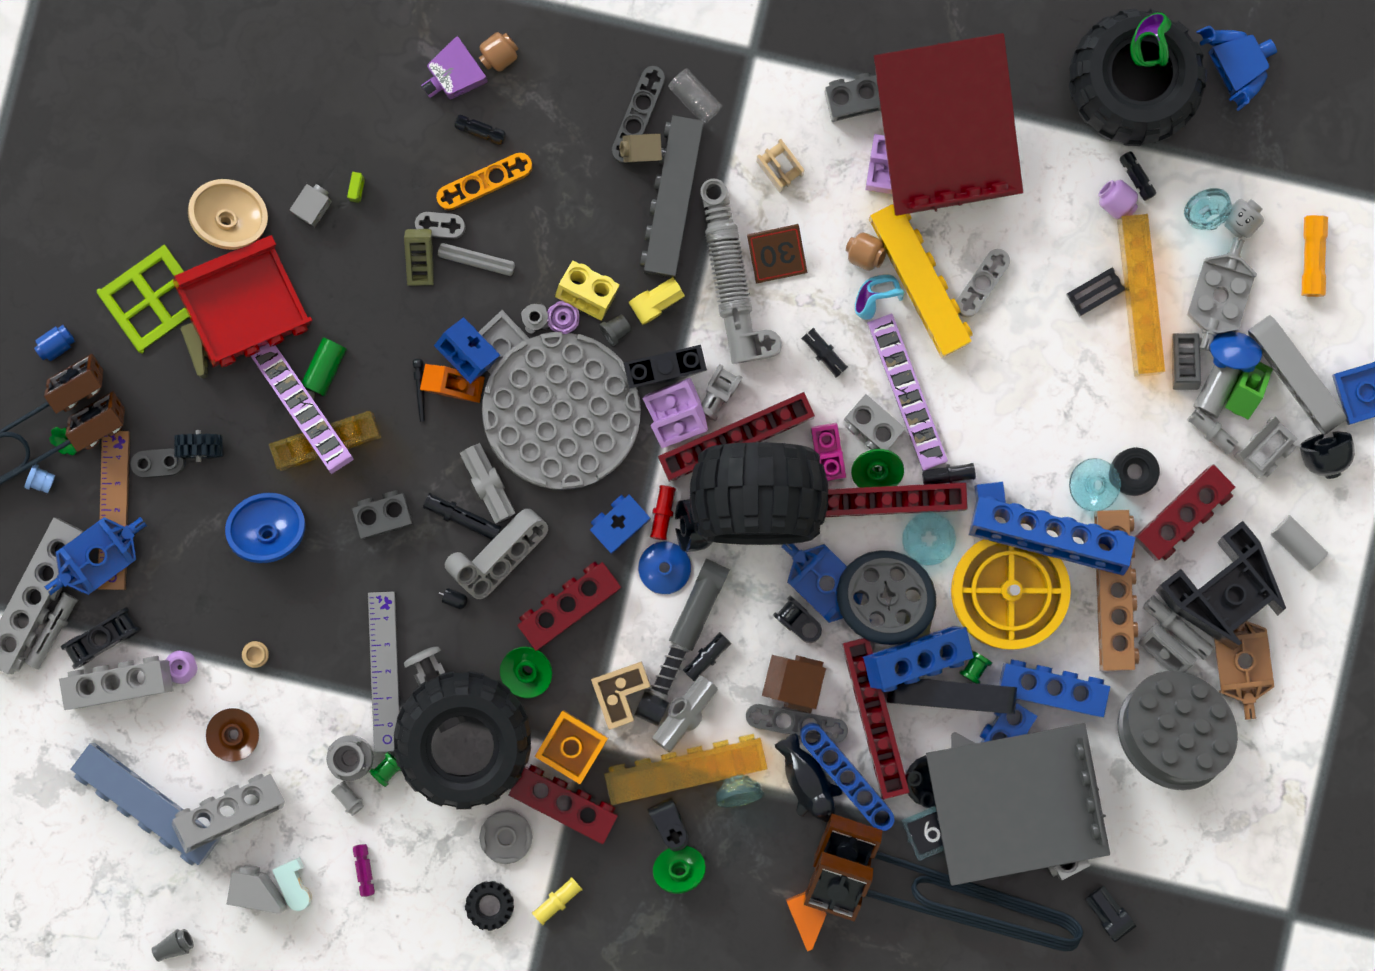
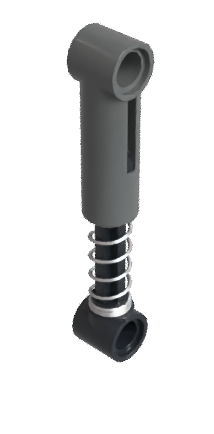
M706 558L685 607L669 638L672 645L669 646L670 651L668 655H665L664 664L660 665V673L655 675L657 679L654 685H651V689L648 692H644L634 716L659 726L669 704L666 701L667 697H669L667 693L669 690H672L673 680H677L675 676L678 670H681L680 665L682 661L686 660L684 657L686 652H689V650L693 651L730 569Z

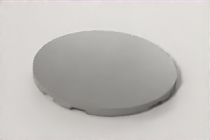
M550 332L522 341L513 347L493 369L485 387L482 400L484 431L498 459L521 479L539 487L556 490L585 487L613 472L630 452L636 440L640 424L641 405L637 388L629 389L624 362L602 343L581 334Z

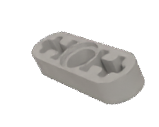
M994 249L986 256L956 301L961 312L959 314L961 316L971 317L978 312L1010 264L1007 252L1002 249ZM1000 255L1003 257L1001 262L1004 266H997L993 274L998 276L994 278L990 272L982 269L985 266L989 270L994 262L991 257L996 258ZM986 276L990 280V287L987 290H979L975 285L977 277ZM969 288L975 294L983 296L982 300L976 297L973 301L974 310L968 309L964 311L962 309L964 306L961 302L962 299L967 301L972 295L971 292H968Z

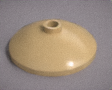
M218 179L203 184L193 193L188 206L189 222L195 233L205 242L221 249L235 250L256 242L263 235L268 221L267 208L259 194L251 187L235 180Z

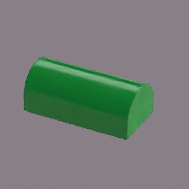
M323 337L301 382L303 386L325 397L347 348Z

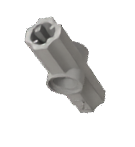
M478 443L462 451L460 455L472 477L471 481L480 499L484 500L495 524L515 515V509L504 491V484L495 467H492L481 444Z
M699 675L683 697H677L670 703L667 710L669 716L653 735L652 740L670 753L686 731H691L702 721L701 711L717 692V687L708 679Z

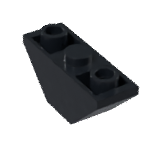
M701 345L623 363L629 389L655 386L707 371Z

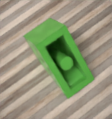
M1259 362L1255 366L1254 371H1242L1228 397L1225 408L1249 420L1264 397L1273 368Z

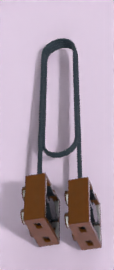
M93 354L86 356L47 379V389L44 394L47 402L0 429V438L13 437L19 440L26 450V457L23 463L0 477V485L70 444L73 445L77 452L84 448L89 450L99 443V439L106 435L111 437L122 429L125 407L114 391L68 417L67 425L69 427L66 428L68 440L29 463L30 448L27 441L19 434L7 432L49 406L52 407L55 413L62 410L67 412L74 408L80 399L84 397L91 398L98 394L102 387L104 370Z
M831 814L815 852L813 867L816 868L805 892V906L855 922L862 905V897L867 896L1059 951H1073L1078 947L1083 936V929L1073 917L971 882L951 885L949 875L877 852L881 844L882 830ZM876 858L928 875L916 878L911 886L913 896L922 905L868 890L872 883L874 869L871 868V859ZM919 883H931L1059 925L1068 930L1074 938L1068 939L932 902L919 893L916 885Z

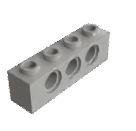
M159 656L143 658V664L134 665L133 660L119 662L118 668L110 670L109 665L93 667V673L84 674V669L67 672L68 677L59 679L64 710L174 691L169 660H159ZM140 671L145 675V681L142 685L137 680V675ZM114 676H117L120 680V685L117 689L112 684ZM90 680L95 685V689L92 694L88 691L87 684Z
M256 775L248 780L249 784L241 788L238 785L224 791L225 795L217 799L214 797L207 798L200 803V807L192 811L190 808H186L175 814L176 818L172 821V827L185 853L191 852L283 808L285 801L272 775ZM252 794L258 798L259 802L255 805H249L245 802L244 797ZM230 806L235 813L232 816L226 817L221 814L220 808ZM200 817L207 818L210 825L207 828H200L195 823L196 819Z

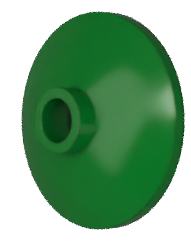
M873 449L862 453L856 458L851 468V475L854 483L859 488L897 486L904 476V464L901 458L892 451Z
M518 647L511 650L503 658L500 665L502 683L510 688L514 695L522 698L539 696L546 691L552 680V667L548 658L539 650L535 651L531 647ZM524 666L531 667L532 672H526L524 670Z
M689 846L680 851L666 849L657 857L653 866V876L657 885L664 891L674 894L686 893L696 888L703 880L706 872L703 856L699 851ZM684 872L683 875L677 876L678 873Z

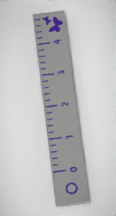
M395 592L368 593L374 752L394 751V731L397 716L400 712Z

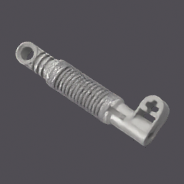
M719 179L706 180L701 187L704 209H708L705 211V215H709V217H706V221L710 222L707 224L705 237L706 242L711 243L707 245V247H711L708 251L712 252L709 256H713V258H710V261H714L710 265L714 266L711 270H715L712 273L716 275L713 279H717L714 284L718 285L714 288L719 289L715 293H719L716 296L720 298L717 302H721L718 305L720 316L724 318L732 364L774 357L782 349L780 336L772 330L753 332L750 318L752 302H750L751 297L748 296L750 293L747 292L749 289L746 287L748 285L746 283L747 278H744L747 274L744 273L743 255H741L742 251L739 250L741 242L738 241L740 238L738 227L733 223L732 219H729L732 217V213H728V211H731V207L727 206L730 204L728 189ZM714 186L720 187L722 190L721 196L716 200L708 198V191ZM759 336L760 343H764L766 341L765 338L770 337L772 341H776V344L771 346L772 350L770 351L766 347H760L762 355L757 356L754 337Z

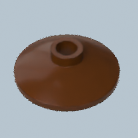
M237 708L222 710L215 714L207 725V745L216 757L224 761L234 762L243 760L252 754L257 747L259 741L258 725L255 719L244 710ZM233 729L239 733L236 740L231 739L229 735Z

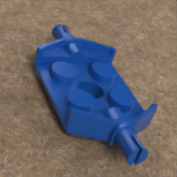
M103 517L55 552L58 576L44 586L45 589L48 590L56 584L54 588L48 591L50 595L63 586H69L89 595L136 560L133 537L135 536L134 534L147 526L143 522L135 528L143 519L139 517L129 526L126 525L124 527ZM94 548H99L104 553V559L99 564L92 563L89 559V553Z
M783 544L781 548L793 560L787 583L824 617L828 623L843 619L837 603V587L840 577L847 566L825 544L804 551L802 549L799 550L794 544ZM823 576H830L834 579L835 585L831 591L821 589L819 582ZM857 593L853 596V599L857 604L861 605L863 594Z

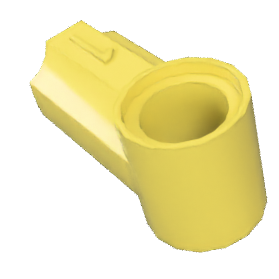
M672 277L653 290H647L629 301V305L641 324L645 325L661 315L663 310L684 298L685 295Z

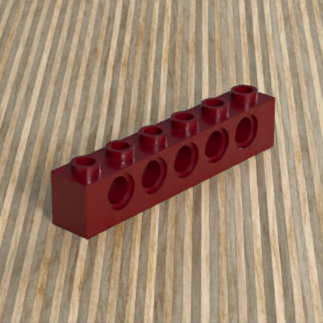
M802 392L658 456V459L668 481L671 482L692 473L695 464L698 463V455L708 447L731 443L762 442L814 419L815 415L805 393Z
M966 483L828 489L826 517L965 511L968 509Z
M861 638L841 643L881 798L884 800L907 794L909 789L884 693L881 689L870 688L863 659L864 656L873 653L870 641Z

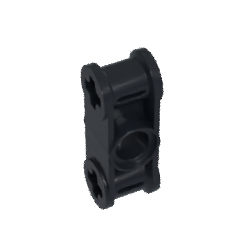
M128 607L117 611L108 617L107 620L82 635L72 638L61 646V649L66 650L72 660L74 670L84 666L99 654L141 631L139 626L136 627L130 618ZM100 631H104L107 635V641L104 645L98 646L94 640L95 635Z

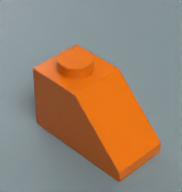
M425 364L420 390L480 403L485 377L480 376L470 384L457 369Z
M805 892L786 899L808 952L813 949L827 914L824 911L805 906Z

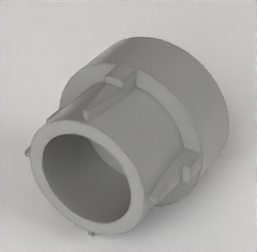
M348 735L338 738L329 746L326 760L329 770L337 779L354 781L362 778L369 772L374 757L372 748L366 740L359 736ZM348 750L353 751L357 756V761L353 766L345 764L343 760V755Z

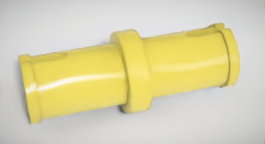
M571 877L555 893L551 892L549 898L532 914L544 925L560 909L563 911L566 908L565 904L583 889Z

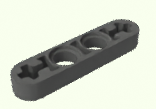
M649 66L643 71L614 141L612 154L619 163H629L624 162V157H620V153L617 150L618 147L620 148V142L623 141L621 136L643 135L663 89L665 75L662 69L657 66ZM654 72L657 73V77L660 82H654L651 91L656 92L655 95L647 90H640L642 86L647 89L649 79L646 76H652ZM640 96H647L651 100V105L648 109L641 110L636 106V100ZM631 120H637L641 124V130L636 134H631L626 130V125Z
M754 704L746 711L748 724L758 729L791 735L796 733L800 736L803 721L807 718H813L821 727V720H827L825 726L834 727L835 723H839V728L843 729V734H838L837 738H833L831 732L825 731L833 742L843 741L848 734L846 723L838 718L762 704ZM756 708H760L761 714L769 715V710H774L772 727L766 726L768 720L761 719L759 724L754 723V718L750 717V713L755 712ZM781 713H786L791 717V724L787 728H780L776 724V718ZM815 731L807 733L805 737L819 739L820 736L819 732Z

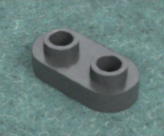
M171 448L140 451L131 459L132 471L137 476L143 478L177 475L185 466V458L174 457V449ZM168 457H173L174 464L168 467L166 465V459ZM143 459L148 461V466L145 469H142L139 465Z

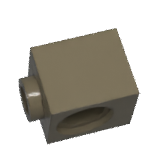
M661 134L622 136L623 141L620 142V155L624 157V162L662 160Z

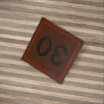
M799 224L747 234L756 284L808 273Z

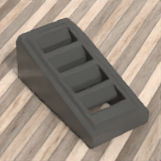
M1173 333L1172 384L1174 390H1198L1200 388L1199 333ZM1179 344H1193V348H1179ZM1179 355H1193V358H1179ZM1179 365H1193V369H1180ZM1180 376H1193V378H1180Z

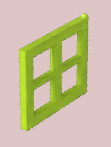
M165 244L104 288L97 289L98 296L139 353H144V349L190 318L185 308L171 317L159 300L160 297L175 287L173 280L154 292L142 276L145 271L161 260L164 261L174 276L184 272ZM133 281L145 299L124 314L112 295ZM150 305L162 324L141 338L129 319Z

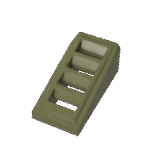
M405 230L404 245L407 286L434 285L432 230ZM426 250V253H412V251ZM412 261H427V264H412ZM413 271H427L428 275H413Z
M193 323L181 326L180 329L197 376L204 379L208 377L207 353Z

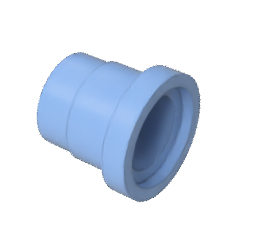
M35 464L30 470L24 488L28 490L33 488L49 493L55 475L38 468L39 465Z

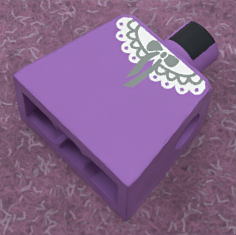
M457 36L427 65L433 77L421 86L429 98L443 90L449 99H453L484 85L488 80Z

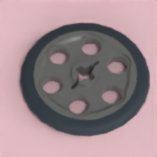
M879 550L868 552L856 558L846 567L838 583L837 603L845 622L856 634L874 643L896 645L906 643L918 637L927 629L936 610V591L927 571L917 561L895 551ZM893 569L902 571L904 579L901 581L893 580L890 576V571ZM866 571H873L877 574L878 580L870 583L865 580L864 573ZM885 585L888 596L893 597L889 602V606L888 602H886V599L881 598L885 590ZM908 590H915L919 593L920 599L912 602L907 599L906 592ZM857 593H862L867 597L868 603L859 605L854 601L853 596ZM899 612L906 613L910 618V622L907 624L899 623L896 620V614ZM872 614H879L882 616L884 623L881 626H875L870 622L869 617Z

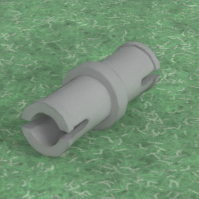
M1197 408L1191 414L1192 417L1190 416L1187 419L1188 422L1192 423L1205 435L1204 438L1207 441H1213L1227 455L1239 443L1221 428L1222 425L1219 422L1215 423L1200 408Z

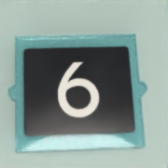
M936 806L901 820L909 837L907 842L911 843L918 861L944 851Z

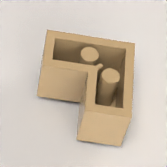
M642 661L591 679L609 730L635 721L626 695L651 687Z

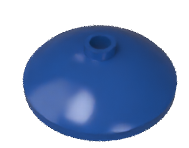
M261 493L243 500L232 510L225 526L226 539L232 551L240 558L254 563H269L286 557L298 547L305 533V519L300 507L289 497L277 493Z

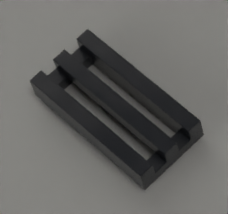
M1112 267L1066 295L1080 317L1126 289L1124 285L1122 286L1121 280L1115 274V270ZM1107 276L1111 277L1112 280L1083 297L1075 299L1074 296ZM1115 284L1116 290L1081 309V303Z

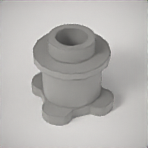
M531 304L521 312L522 321L528 333L533 334L536 330H547L549 328L547 323L548 313L544 305ZM533 314H539L540 318L538 321L534 322L531 321V316Z

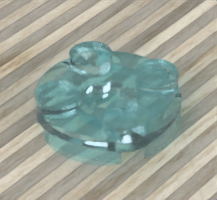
M932 512L921 513L908 522L902 534V544L905 552L910 558L921 565L930 566L941 563L951 555L956 542L955 531L948 519ZM927 531H930L932 536H936V541L932 542L930 547L921 540V537L926 536Z

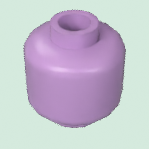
M1110 180L1102 187L1098 194L1100 197L1099 205L1115 219H1120L1124 216L1130 217L1138 208L1136 204L1138 200L1137 192L1123 180Z

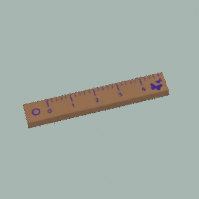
M119 431L111 437H108V435L102 438L100 520L105 517L124 527L128 526L129 431ZM99 549L98 564L104 559V553L101 549ZM127 567L98 587V589L126 590Z

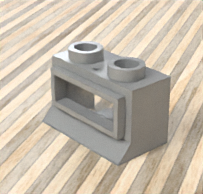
M1276 416L1270 418L1267 421L1268 424L1250 439L1249 444L1242 451L1234 456L1256 478L1261 477L1263 474L1268 477L1278 467L1275 462L1281 456L1286 458L1296 448L1293 443L1297 438L1280 423Z

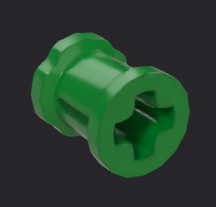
M972 650L974 658L969 660L964 670H960L959 674L975 684H980V677L987 666L992 665V662Z
M387 752L385 759L375 769L372 768L369 773L382 786L386 787L389 784L388 781L401 769L397 766L396 758Z

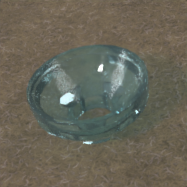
M1210 188L1197 193L1187 202L1184 208L1186 220L1195 229H1217L1218 226L1225 223L1232 211L1230 196L1226 191L1218 188ZM1215 214L1219 215L1215 219L1206 222L1210 216Z
M736 775L723 781V784L716 793V804L718 807H736L749 804L762 798L764 790L760 783L749 778V776Z

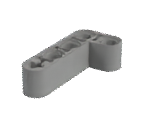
M524 509L508 523L473 561L469 560L464 554L456 552L447 558L445 569L474 598L483 599L546 536L548 525L534 510Z

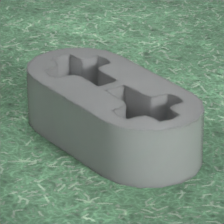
M423 212L415 220L416 229H424L423 226H420V223L425 222L426 218H430L432 223L438 224V227H429L432 230V238L458 239L462 237L466 229L463 219L455 214ZM452 220H456L457 225L461 227L452 234L449 228H442V224L450 225Z

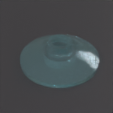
M1098 458L1087 459L1078 464L1073 470L1069 481V489L1073 500L1081 508L1088 511H1101L1110 507L1116 501L1121 487L1120 477L1115 467L1109 462ZM1097 480H1099L1102 484L1099 490L1095 488V482Z

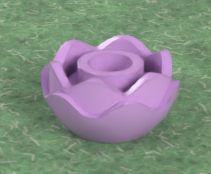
M559 301L547 311V323L555 332L567 334L575 330L579 324V311L569 303ZM564 315L566 319L561 320V316Z
M175 651L166 658V660H169L171 678L174 683H188L197 673L195 658L189 652ZM178 665H182L181 670L178 669Z

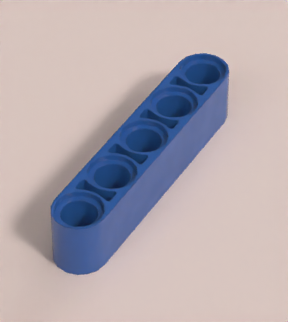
M816 723L804 725L800 732V738L806 749L874 828L882 831L890 829L894 824V814L886 802L821 726ZM810 730L818 731L820 733L818 741L814 743L808 742L805 739L807 732ZM828 750H833L837 753V758L832 763H827L823 760V754ZM852 771L854 778L851 782L844 783L840 780L842 772ZM862 791H869L871 793V799L866 803H861L857 800L858 794ZM879 811H886L888 813V819L883 823H878L874 820L876 813Z

